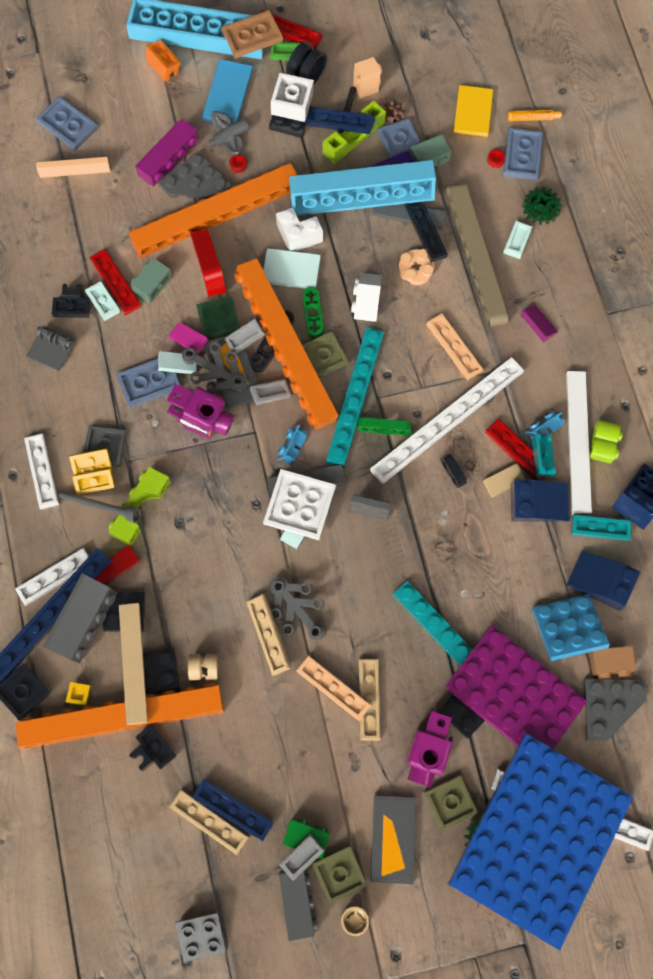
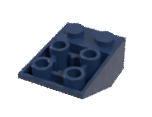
M646 464L642 465L612 506V508L643 530L653 519V469Z

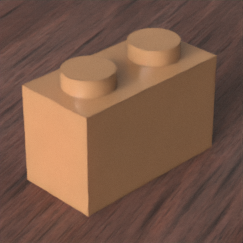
M633 646L606 648L589 652L592 676H599V679L611 678V675L618 674V677L631 676L630 673L636 670Z

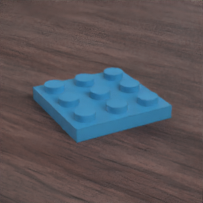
M589 594L532 607L534 619L551 661L609 648V641Z

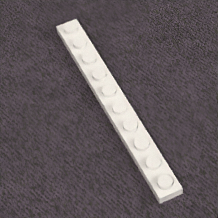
M511 357L371 467L370 471L383 485L523 374L524 370Z

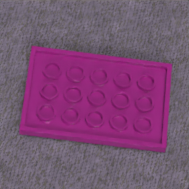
M493 625L485 632L444 687L517 747L523 735L528 734L554 750L587 703L583 697Z

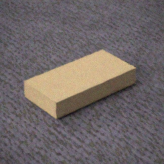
M516 463L484 479L483 483L493 498L509 490L514 480L526 479Z

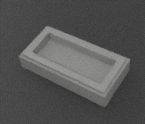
M253 319L224 339L231 351L237 354L265 336V333L258 321Z
M285 379L250 387L255 405L291 397Z
M309 835L279 865L294 881L324 850Z

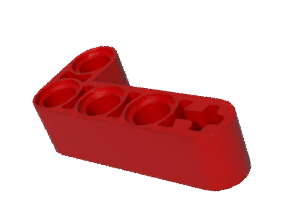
M208 228L190 231L208 297L226 293L222 270Z

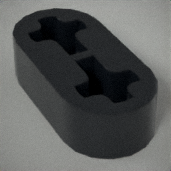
M450 453L440 458L441 463L456 488L467 484V480L454 457Z

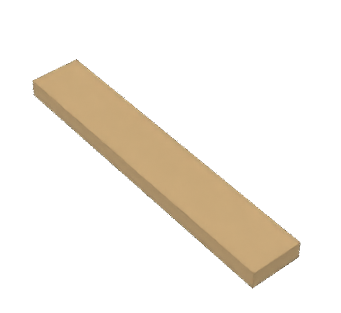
M139 603L119 605L126 724L148 723Z

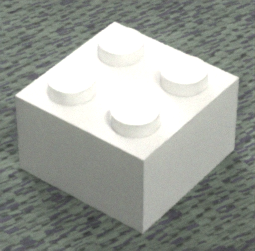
M279 73L271 99V115L305 122L313 96L314 80Z

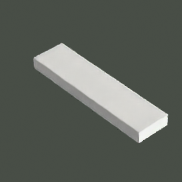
M44 434L25 437L24 440L39 508L45 509L60 505Z
M83 547L16 587L15 590L24 605H29L65 583L89 555Z

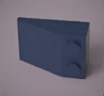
M514 480L511 483V522H569L568 483L540 480Z
M581 551L566 586L585 595L589 594L591 598L621 611L629 600L640 571L621 562Z

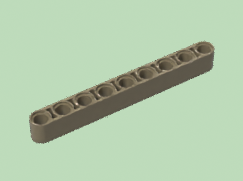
M464 182L447 186L448 200L487 325L494 327L507 324V311L467 185Z

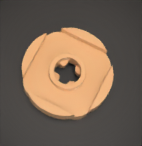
M425 249L407 251L401 255L398 265L401 278L414 285L426 283L432 276L435 268L434 262L430 263ZM414 264L420 265L419 270L412 268Z

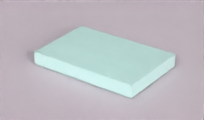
M267 248L263 271L271 285L303 289L307 287L316 288L320 255Z

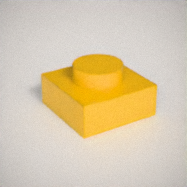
M70 682L66 703L87 706L91 686Z

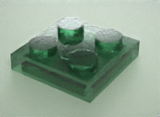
M232 296L196 304L203 334L208 339L232 334L240 328Z

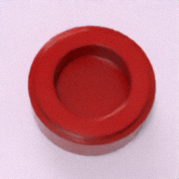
M497 149L492 150L487 158L488 164L493 168L502 167L506 158L504 152Z
M234 155L231 157L229 164L230 169L234 173H242L247 169V160L244 156Z

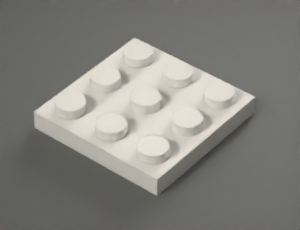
M280 469L263 524L320 540L336 485Z

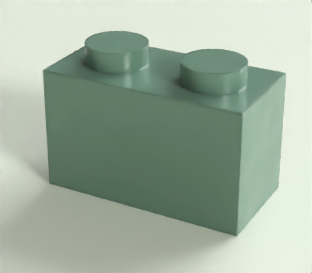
M439 135L411 146L410 155L414 162L433 160L435 167L437 165H444L450 160L451 150L443 135Z
M152 258L150 262L145 263L140 274L132 279L131 287L133 293L151 304L171 280V269L155 258Z

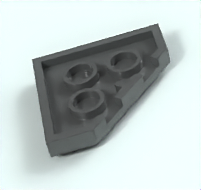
M198 151L158 182V186L169 197L177 198V196H187L188 198L202 199V197H212L216 193H222L232 187V184Z
M584 680V697L587 701L585 704L586 741H608L645 703V680Z

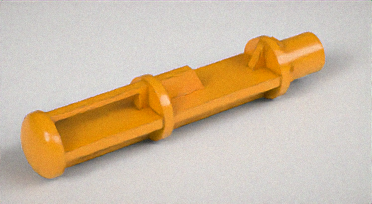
M554 110L508 112L509 122L561 118V111Z

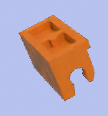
M160 39L146 45V61L165 82L170 80L172 72L177 76L181 62Z

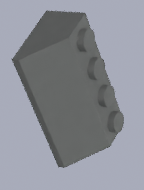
M81 574L43 647L80 663L86 656L90 643L95 639L100 624L104 622L109 607L115 602L117 591Z

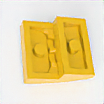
M108 448L69 456L77 495L115 487Z

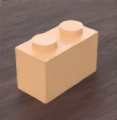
M374 57L354 64L353 86L357 89L356 91L360 99L379 92L382 68Z

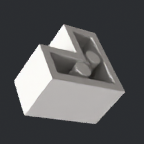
M293 208L276 213V224L288 251L297 252L323 242V230L316 216L299 222Z
M360 272V277L356 278L353 295H357L356 302H352L351 312L355 313L354 319L376 321L382 275Z

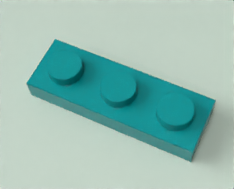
M573 515L571 535L629 541L631 539V521Z

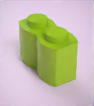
M602 420L597 421L593 432L589 459L611 464L614 459L618 458L619 448H617V442L621 441L623 431H620L621 425Z

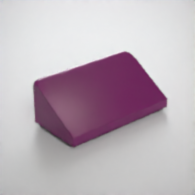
M536 305L522 311V318L543 343L558 333Z

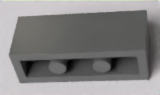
M303 871L294 881L287 873L279 874L289 941L314 937V931H318L316 917L311 918L310 909H314L312 895L308 896L307 887L311 886L309 873L304 874Z

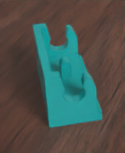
M536 434L532 440L536 477L556 476L552 437L550 434L545 438H541V434Z

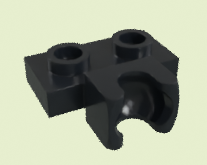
M63 284L62 297H53L52 316L90 318L91 300L90 298H83L82 286L77 284L76 289L70 292L67 289V284Z
M152 724L135 737L141 745L129 754L133 759L143 756L144 760L139 765V769L142 772L154 764V762L161 770L177 757Z

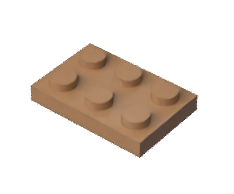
M269 10L221 27L234 58L283 41V36Z

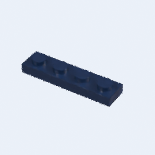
M312 107L306 123L312 127L370 134L376 119L374 115Z
M205 779L202 780L192 796L261 841H264L274 824Z

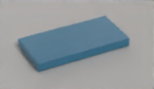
M219 59L202 115L203 120L211 122L212 112L219 111L229 116L232 124L238 122L253 66Z

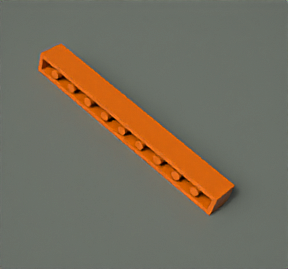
M291 163L281 165L271 172H265L257 178L249 179L243 184L232 186L229 190L216 193L208 199H202L194 205L186 206L180 211L167 214L164 218L153 220L143 227L133 229L129 232L130 241L139 259L191 237L190 231L206 227L208 229L290 194L289 177L296 176L297 173Z
M256 258L238 265L235 279L238 284H241L245 299H249L251 303L252 313L257 315L258 323L267 334V342L270 346H273L275 358L278 362H281L285 377H289L291 389L294 393H297L301 408L305 409L308 414L307 420L309 424L313 425L315 430L335 423L338 414L259 261Z
M210 683L196 690L195 687H188L179 693L166 691L163 692V696L155 697V694L146 695L148 723L126 724L125 699L123 703L115 704V702L103 703V707L95 708L94 705L84 706L81 711L74 712V709L63 710L62 714L59 715L46 713L42 714V718L34 719L33 716L21 718V722H15L18 747L21 749L145 727L151 724L156 725L221 713L224 710L219 685L215 686V683Z

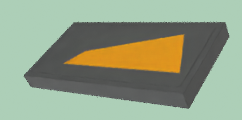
M227 336L209 341L204 346L209 362L215 364L213 354L210 352V345L213 342H217L221 345L220 354L224 369L231 373L230 364L226 361V354L231 351L224 339ZM218 347L212 348V350L217 351L219 349ZM245 349L237 353L236 363L239 373L247 378L246 388L242 391H234L231 388L220 390L228 410L254 402L250 387L258 385ZM229 356L228 358L233 360L235 357ZM221 377L216 378L217 383L227 381ZM236 379L234 382L239 384L241 380Z
M374 796L371 882L413 884L416 798Z

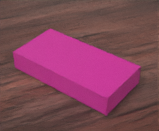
M180 322L168 335L171 340L181 346L195 349L197 355L209 341L204 335Z

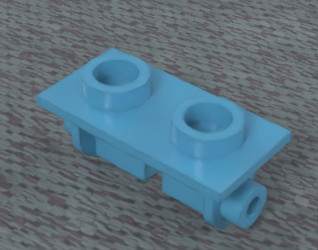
M554 410L544 415L543 420L530 424V428L525 433L532 434L531 440L534 439L536 434H541V438L547 437L549 435L547 428L553 433L565 423L563 417H559L563 412H554Z
M299 424L290 427L285 436L287 439L278 450V461L285 459L284 462L288 465L295 462L300 450L294 446L296 445L301 448L307 437L306 430H298Z

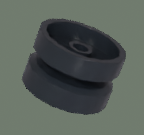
M303 41L291 54L287 63L286 74L314 80L315 85L325 69L327 54L320 49H315L310 43Z

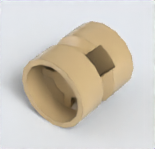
M189 654V680H201L202 677H205L206 680H218V654H206L205 657H202L201 654Z
M357 906L346 908L340 918L343 930L352 936L363 934L369 925L367 913Z

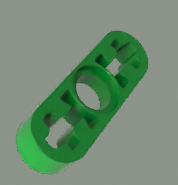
M307 287L303 291L306 329L308 336L316 339L323 334L320 297L316 288ZM310 293H312L313 295V303L311 304L309 298ZM310 309H316L318 311V314L316 316H310L308 314V311ZM313 322H316L317 332L313 331Z
M359 418L357 430L366 433L408 436L412 434V423L398 420Z

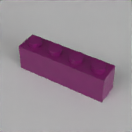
M181 118L135 165L137 175L154 187L168 171L173 170L180 159L186 156L187 151L191 147L196 146L199 140L198 130Z

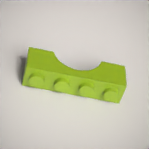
M375 101L371 102L360 112L361 114L374 115L376 119L370 134L348 131L337 133L335 131L323 141L322 154L333 164H336L385 124L386 111Z
M148 467L147 471H143L140 475V482L137 487H133L130 491V498L127 503H123L121 507L133 506L138 508L146 500L153 498L161 499L171 484L169 477ZM118 515L117 519L111 521L109 525L110 530L108 531L111 537L132 547L141 529L137 523L129 522L124 516Z

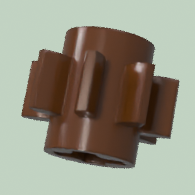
M393 100L391 104L389 102L384 104L386 107L385 120L389 119L391 123H394L396 119L398 121L402 119L401 114L405 112V110H402V103L398 104L396 100Z

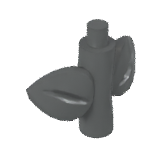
M213 111L211 122L214 130L218 133L213 135L214 139L208 141L210 146L218 145L220 147L224 144L229 153L240 155L244 149V141L239 134L249 130L247 122L242 119L232 124L229 116L219 111Z

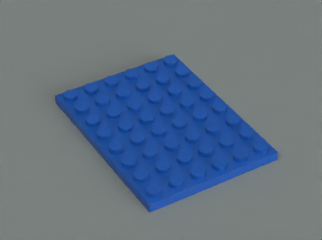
M524 734L447 884L552 947L561 950L633 796L530 735Z

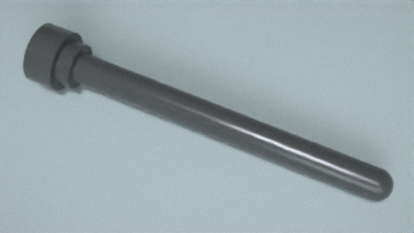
M64 491L58 494L60 499L122 515L127 521L137 523L141 517V509L137 507L122 508Z

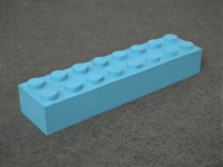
M133 0L126 26L129 39L155 42L161 39L167 45L233 55L221 27L253 15L157 0ZM265 48L246 54L243 57L262 59Z
M433 160L290 176L292 208L296 216L435 200L436 176Z

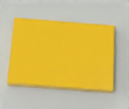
M459 85L453 133L488 137L493 89Z

